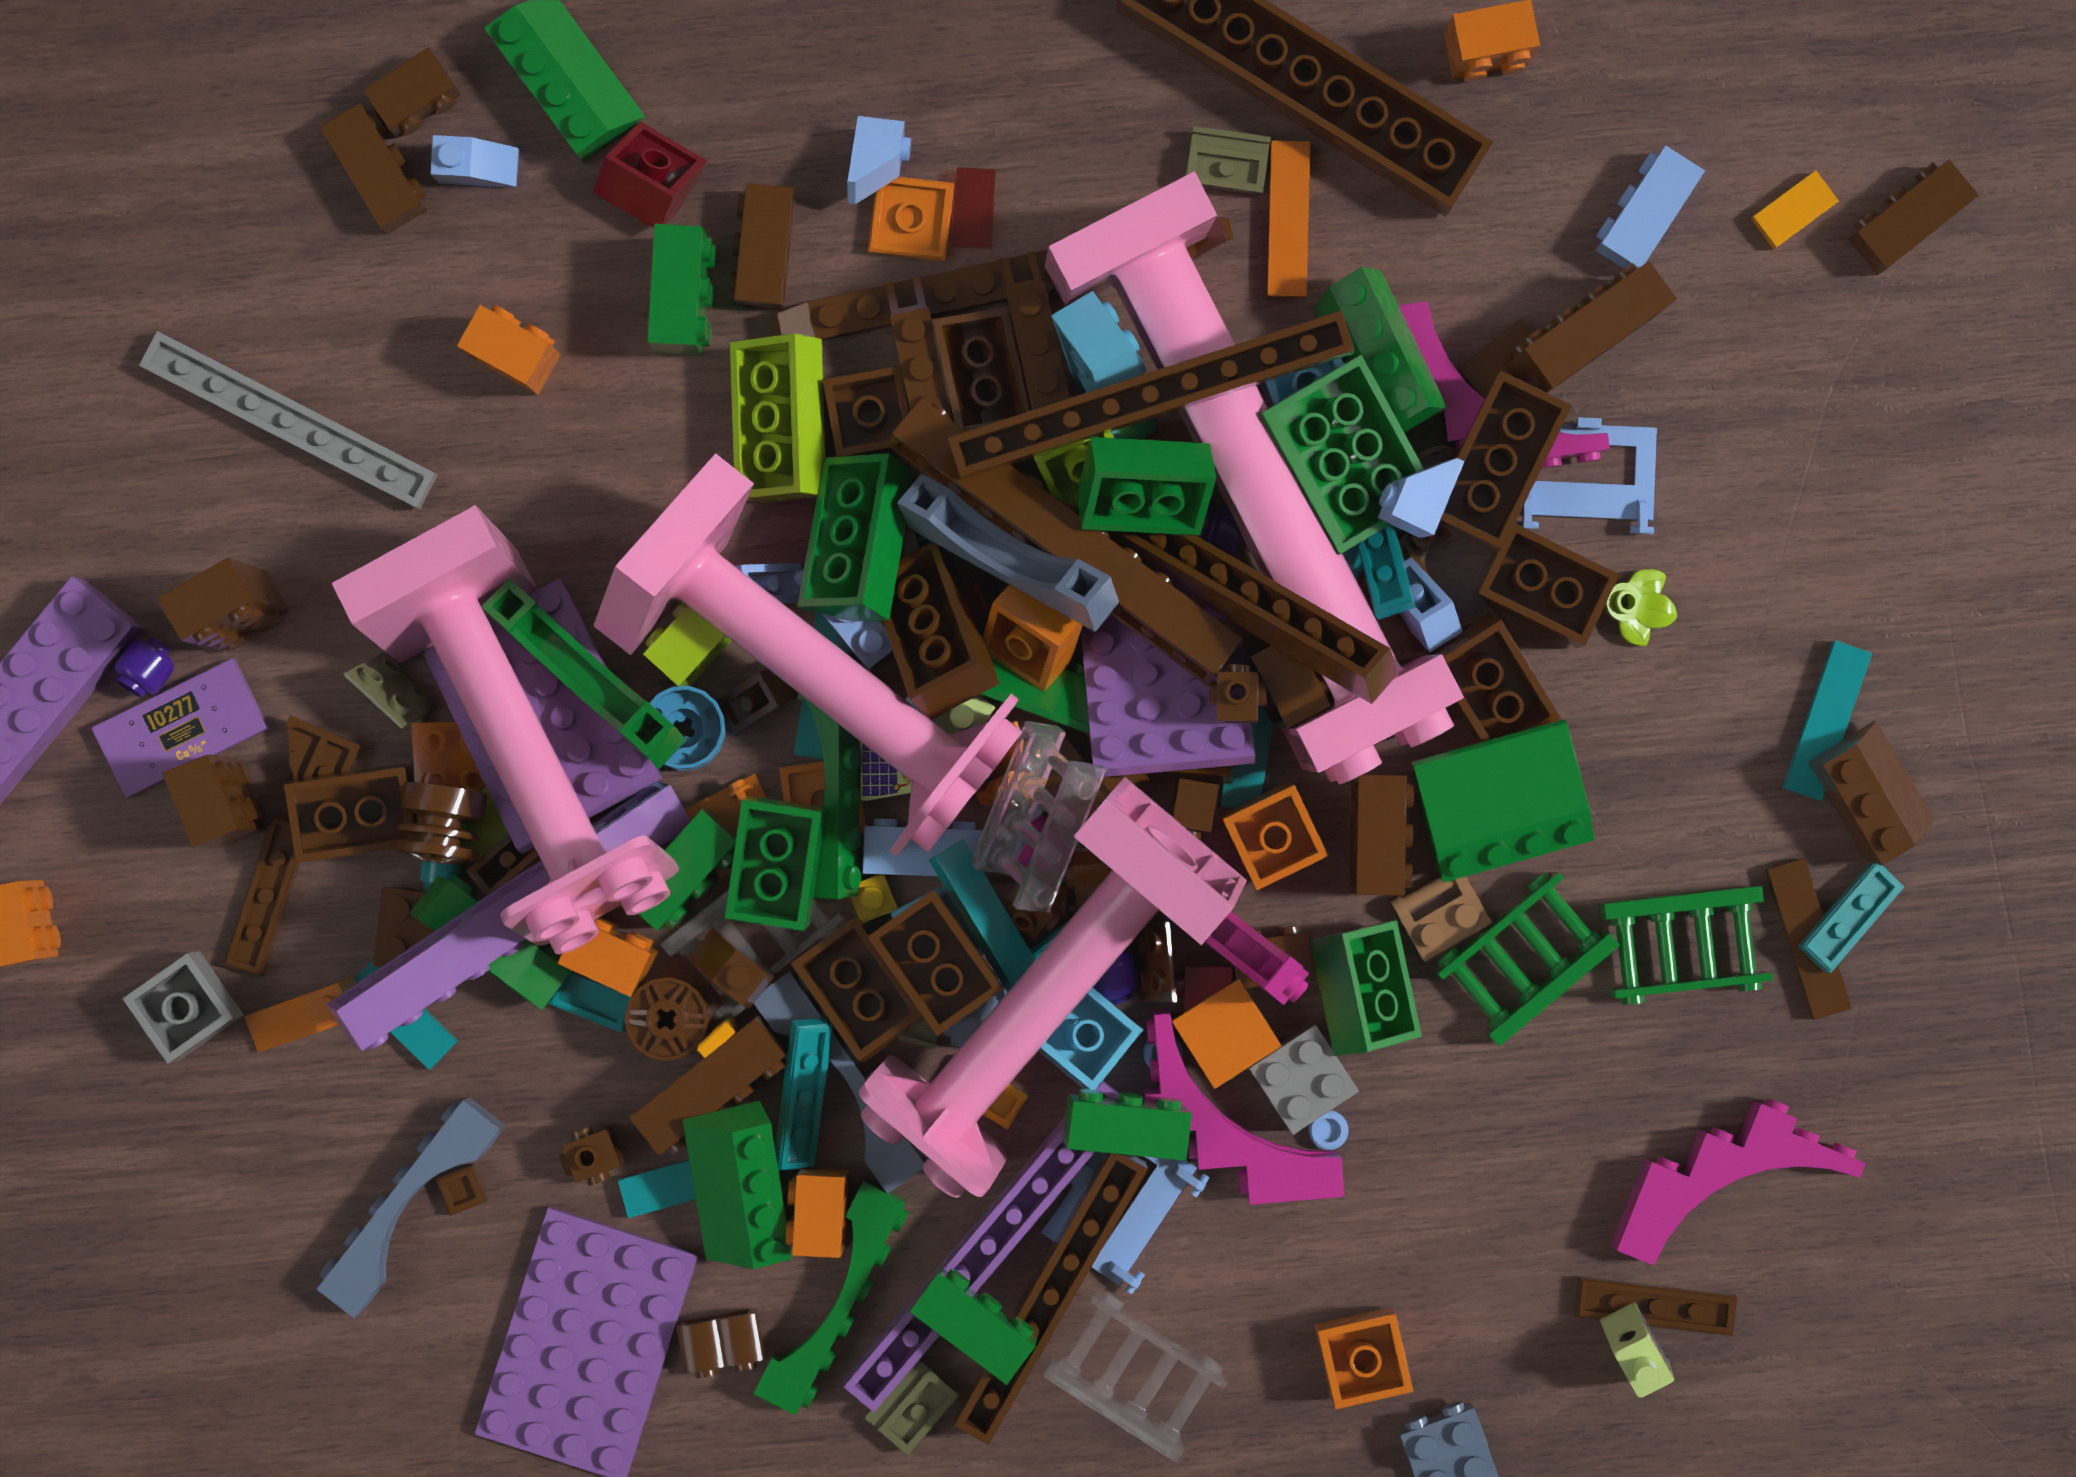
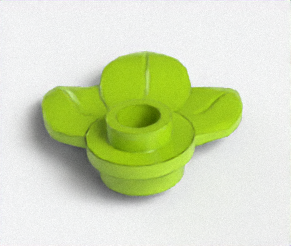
M1654 569L1639 570L1634 572L1627 582L1616 583L1604 606L1607 614L1612 619L1618 621L1621 636L1633 645L1647 646L1650 638V628L1667 627L1677 618L1674 604L1667 596L1660 594L1666 580V575L1661 571ZM1623 595L1628 599V607L1626 609L1621 605Z

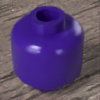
M152 637L148 642L137 639L132 640L115 663L114 671L118 675L116 682L125 690L140 698H143L145 694L156 695L175 668L173 661L168 657L171 650L165 644Z
M1126 948L1092 987L1113 1005L1130 1000L1132 998L1131 992L1140 985L1141 978L1138 974L1133 953Z

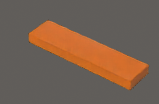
M1271 140L1267 298L1306 299L1310 141Z

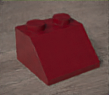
M640 121L605 156L593 193L605 199L609 204L617 206L639 219L643 224L654 228V224H667L677 214L704 169L707 160Z

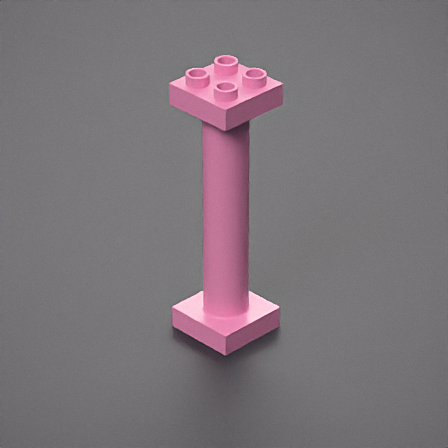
M1195 171L1048 246L1045 269L1064 307L1091 291L1097 294L1114 286L1157 370L1235 345L1186 249L1206 238L1217 217ZM1255 385L1178 410L1194 442L1210 443L1216 473L1215 483L1261 573L1390 648L1343 554L1338 555L1264 423L1260 413L1268 409L1257 386ZM1391 649L1397 676L1373 704L1323 676L1332 693V696L1327 698L1331 706L1290 728L1282 729L1301 768L1316 773L1324 771L1330 782L1337 780L1338 784H1343L1382 763L1374 744L1395 735L1400 746L1409 743L1410 747H1414L1452 728L1454 724L1446 707L1463 699L1464 696L1443 655L1416 657L1400 666ZM1313 670L1316 676L1320 675V673Z

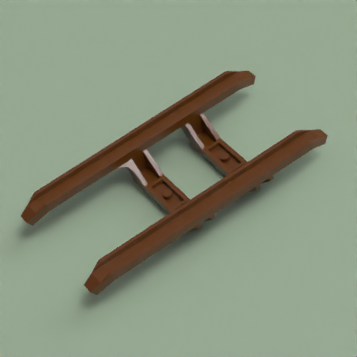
M1216 217L1206 238L1186 248L1192 260L1200 258L1212 249L1233 239L1229 219ZM1048 250L1032 251L1025 255L1000 258V260L924 277L917 276L910 280L885 283V285L808 301L779 312L771 318L774 336L796 333L819 338L822 341L892 326L910 411L922 398L930 405L934 403L942 407L949 414L952 421L931 326V317L1007 301L1031 409L1035 410L1070 398L1056 331L1051 317L1050 295L1056 289L1045 269ZM1183 419L1157 425L1159 430L1142 439L1195 443ZM1034 457L1013 463L1014 468L1025 476H1034L1045 486V491L1049 490Z

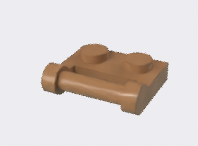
M1439 876L1402 898L1401 896H1396L1389 900L1393 911L1423 962L1492 924L1467 876L1445 883L1442 882ZM1456 885L1461 895L1414 921L1410 914L1411 910Z

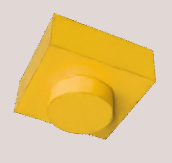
M878 874L861 881L858 887V896L851 897L859 919L864 923L898 909L885 874Z

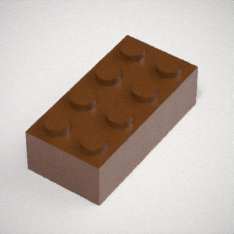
M1650 261L1638 269L1632 263L1615 275L1604 286H1599L1585 296L1573 308L1570 307L1562 312L1542 330L1538 329L1524 339L1520 345L1511 351L1514 358L1505 367L1513 377L1549 393L1652 320L1676 301L1677 298Z
M1499 371L1494 377L1455 459L1458 458L1464 461L1438 525L1493 552L1498 553L1501 551L1572 405L1507 373Z
M934 542L901 558L890 618L883 621L909 699L932 720L997 686L1000 682L953 559L941 546Z
M228 557L157 598L181 641L218 650L226 648L227 652L246 644L249 641L246 636L259 628L261 632H265L276 627L283 621L280 616L289 612L287 605L266 570Z
M761 1014L633 1114L630 1120L658 1155H661L667 1149L673 1155L686 1145L682 1124L683 1119L723 1110L722 1105L729 1100L734 1105H737L757 1088L753 1083L755 1079L762 1075L767 1081L786 1065L784 1056L787 1055L788 1046L778 1033L771 1029Z

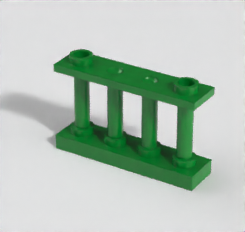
M1544 871L1527 885L1530 892L1458 951L1453 947L1437 960L1440 967L1434 971V974L1442 980L1450 974L1456 978L1489 1018L1487 1023L1491 1027L1484 1033L1498 1047L1620 946L1611 933L1603 932L1600 935L1596 931L1591 933L1555 890L1554 887L1564 879L1559 872H1552L1548 875ZM1540 898L1546 902L1580 943L1577 947L1581 951L1571 960H1568L1566 957L1561 958L1524 914ZM1510 923L1515 926L1550 968L1547 972L1551 976L1540 986L1536 982L1531 983L1494 939ZM1481 948L1519 992L1517 997L1521 1002L1510 1011L1506 1007L1501 1009L1464 965V962Z
M1745 886L1598 903L1600 919H1611V925L1616 926L1617 942L1620 944L1618 950L1623 987L1608 989L1609 997L1620 998L1621 1005L1644 1003V995L1731 985H1738V991L1762 989L1761 982L1773 981V975L1771 972H1756L1749 911L1753 910L1752 903L1764 902L1762 886ZM1728 906L1729 913H1733L1740 974L1717 976L1710 915H1714V907ZM1689 910L1690 917H1694L1701 978L1678 981L1671 920H1674V912ZM1650 915L1651 922H1655L1662 983L1639 985L1632 933V924H1635V916Z

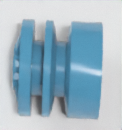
M691 686L671 687L657 694L649 703L673 725L677 722L684 724L686 720L692 721L691 729L695 732L692 738L689 736L684 737L686 739L685 743L663 766L677 771L696 770L709 764L720 752L725 739L724 716L717 702L705 691Z

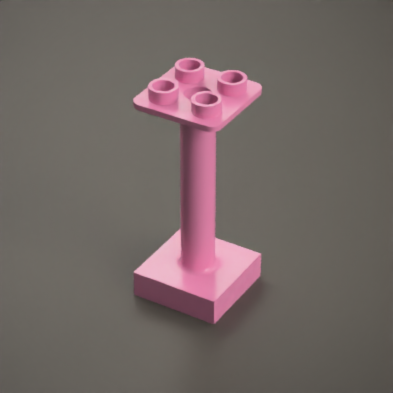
M715 453L615 566L594 627L628 654L632 655L674 605L681 600L912 781L908 824L889 852L898 857L910 840H912L928 853L1021 735L1022 731L1006 719L1020 699L1011 693L989 722L948 734L721 556L720 553L728 544L754 483Z
M474 505L336 580L332 585L351 624L398 663H402L434 646L551 879L548 885L506 907L500 913V917L505 926L537 946L550 943L555 954H563L573 951L594 939L599 934L594 920L622 905L627 915H635L660 904L670 895V890L665 881L673 877L679 871V867L675 859L645 835L633 838L610 851L604 850L485 616L487 613L481 607L508 578L526 594L533 592L537 587L515 546Z
M1126 777L1123 778L1074 835L1080 843L1108 865L1112 871L930 1083L901 1059L888 1055L858 1090L859 1096L867 1104L861 1112V1117L865 1124L877 1136L888 1143L897 1145L903 1137L908 1139L929 1157L922 1166L927 1177L939 1189L952 1197H960L965 1190L977 1197H983L990 1189L1007 1161L1008 1154L994 1138L978 1126L977 1121L1159 910L1162 911L1202 945L1232 911L1247 882L1244 877Z

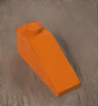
M347 977L245 1015L246 1023L258 1053L339 1025L326 1004L356 985L354 977Z

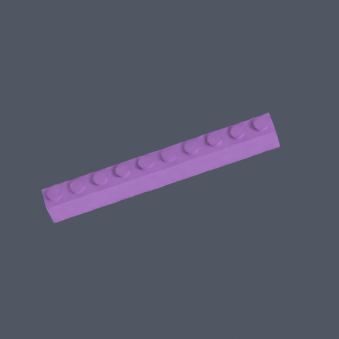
M656 781L592 824L604 850L610 851L633 838L644 835L648 836L659 847L663 844L668 846L691 822V819L671 785ZM539 860L326 1004L350 1043L361 1051L366 1048L371 1050L380 1046L388 1039L390 1031L399 1025L407 1026L418 1020L423 1014L421 1010L434 1001L435 1003H440L450 998L456 992L455 987L466 979L474 980L485 974L490 968L488 964L498 957H508L517 952L523 946L522 941L526 938L505 926L500 913L511 904L548 885L551 879L542 861Z
M1104 1080L1095 1089L1103 1092V1097L1119 1098V1093ZM1065 1117L844 1376L843 1387L871 1411L875 1412L940 1335L910 1313L912 1305L941 1267L947 1272L951 1268L957 1270L970 1281L968 1287L976 1293L1094 1154V1151L1067 1149L1062 1141Z

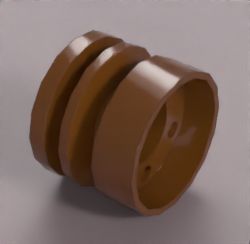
M405 782L400 809L417 815L416 823L398 824L397 831L413 834L414 841L395 840L394 851L405 853L415 860L438 864L455 865L465 862H478L479 852L462 848V842H481L482 836L464 830L465 822L484 821L488 795L456 787Z
M677 974L655 978L639 987L630 998L625 1013L626 1032L635 1048L647 1057L661 1061L681 1059L696 1050L697 1046L711 1034L715 1020L713 1001L706 989L692 978ZM661 1010L665 1012L675 1011L676 1016L673 1019L675 1027L670 1024L663 1027L659 1021L663 1018Z

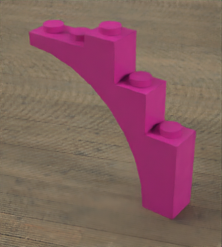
M1428 301L1399 305L1404 319L1448 409L1440 413L1445 445L1455 444V448L1459 450L1484 398L1465 382L1448 359L1435 332ZM1559 432L1542 469L1562 466L1561 459L1576 457L1577 464L1601 460L1600 454L1610 449L1608 433L1576 435Z
M1232 911L1205 941L1283 1005L1288 999L1294 1003L1309 985L1304 981L1309 973L1303 969L1301 964L1263 937Z
M1169 1009L1153 1010V1020L1146 1021L1148 1044H1156L1157 1059L1149 1060L1151 1084L1159 1083V1088L1144 1089V1100L1142 1101L1158 1103L1159 1097L1176 1098L1182 1100V1105H1185L1192 1112L1190 1131H1194L1195 1135H1189L1188 1152L1189 1159H1197L1199 1170L1244 1166L1245 1170H1238L1240 1194H1247L1250 1205L1345 1197L1342 1158L1338 1150H1304L1276 1144L1248 1132L1223 1115L1201 1092L1186 1069L1175 1043Z
M1766 1098L1764 1105L1752 1101L1735 1144L1733 1143L1735 1135L1712 1127L1710 1134L1698 1130L1682 1173L1678 1172L1680 1164L1658 1156L1656 1163L1644 1159L1610 1246L1621 1253L1654 1266L1667 1239L1685 1216L1710 1194L1737 1179L1769 1169L1797 1166L1831 1169L1860 1178L1866 1163L1854 1159L1857 1151L1834 1142L1832 1149L1817 1144L1820 1138L1819 1135L1797 1127L1795 1134H1793L1792 1132L1798 1118L1787 1114L1789 1106Z

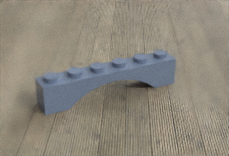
M922 473L897 502L908 528L1094 632L1097 631L1119 603L1109 575L1080 559L1054 556L1018 540L983 517L954 491Z
M793 970L768 986L754 1002L774 1032L790 1036L791 1020L828 1018L823 1009L819 1008L811 997L812 993L799 975L796 976ZM833 1025L829 1060L846 1079L862 1112L867 1104L859 1096L858 1090L873 1072L868 1070L865 1073L856 1061L857 1058L846 1042L841 1040ZM864 1122L866 1139L865 1163L888 1194L923 1169L922 1166L926 1162L924 1158L926 1155L905 1137L897 1145L886 1142L877 1136Z
M466 1098L461 1103L456 1100L452 1102L440 1118L445 1124L435 1135L431 1131L417 1147L416 1150L421 1155L412 1166L406 1163L393 1178L392 1182L397 1186L388 1197L382 1194L371 1206L368 1213L372 1218L364 1229L358 1225L343 1243L348 1249L340 1260L333 1257L319 1274L324 1280L317 1290L351 1317L356 1318L360 1315L386 1283V1260L390 1238L399 1216L410 1199L425 1183L439 1173L454 1166L482 1158L505 1129L506 1125L472 1098Z

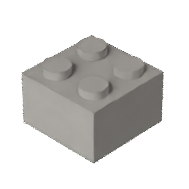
M200 951L185 954L123 998V1001L167 1064L182 1060L244 1016Z
M1312 1022L1282 1041L1280 1048L1248 1067L1293 1135L1359 1092L1337 1056H1334L1333 1050L1318 1027Z

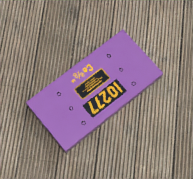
M233 658L92 727L93 733L125 798H131L165 781L162 772L207 754L218 755L270 729L236 659Z

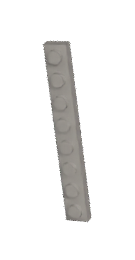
M158 331L139 364L142 368L418 509L422 507L438 476L436 473Z

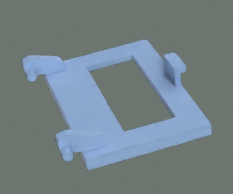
M1578 417L1576 424H1563L1560 430L1562 433L1576 435L1608 433L1610 446L1636 447L1634 485L1535 481L1519 514L1522 515V521H1516L1515 523L1526 529L1538 530L1539 523L1533 522L1532 516L1637 520V526L1629 527L1630 534L1653 535L1654 527H1648V521L1653 520L1657 428L1601 425L1602 418Z
M1094 1152L1088 1163L1084 1164L1071 1180L1070 1184H1072V1187L1041 1232L1052 1241H1055L1102 1160L1104 1152ZM1146 1157L1157 1166L1092 1265V1268L1120 1285L1122 1280L1127 1282L1129 1285L1126 1291L1130 1294H1133L1135 1289L1139 1287L1145 1274L1138 1270L1136 1275L1133 1276L1128 1271L1187 1182L1194 1187L1190 1193L1197 1197L1210 1178L1204 1173L1200 1179L1194 1177L1193 1173L1197 1167L1187 1160Z

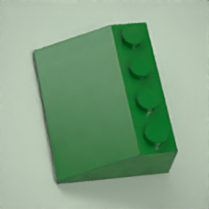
M1362 355L1344 361L1260 413L1338 555L1390 525L1378 518L1382 506L1379 505L1382 492L1393 481L1424 469Z
M1565 719L1412 762L1430 855L1443 883L1595 840L1590 807L1568 724Z

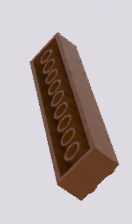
M1117 0L1116 11L1445 217L1452 209L1493 143L1489 138L1268 0Z

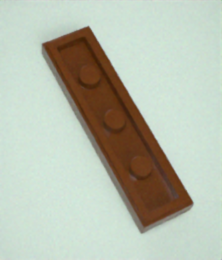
M277 815L271 816L223 965L260 977L264 976L300 863H296L289 819Z
M1800 858L1765 869L1811 1019L1816 1020L1852 1009L1839 965L1831 973H1824L1797 947L1823 917L1806 859Z
M1578 1276L1575 1317L1600 1320L1636 1302L1648 1326L1733 1336L1737 1304L1736 1295Z

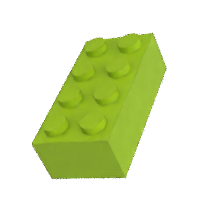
M794 333L730 342L734 468L754 483L746 501L765 503L817 497L824 458H826L822 339Z

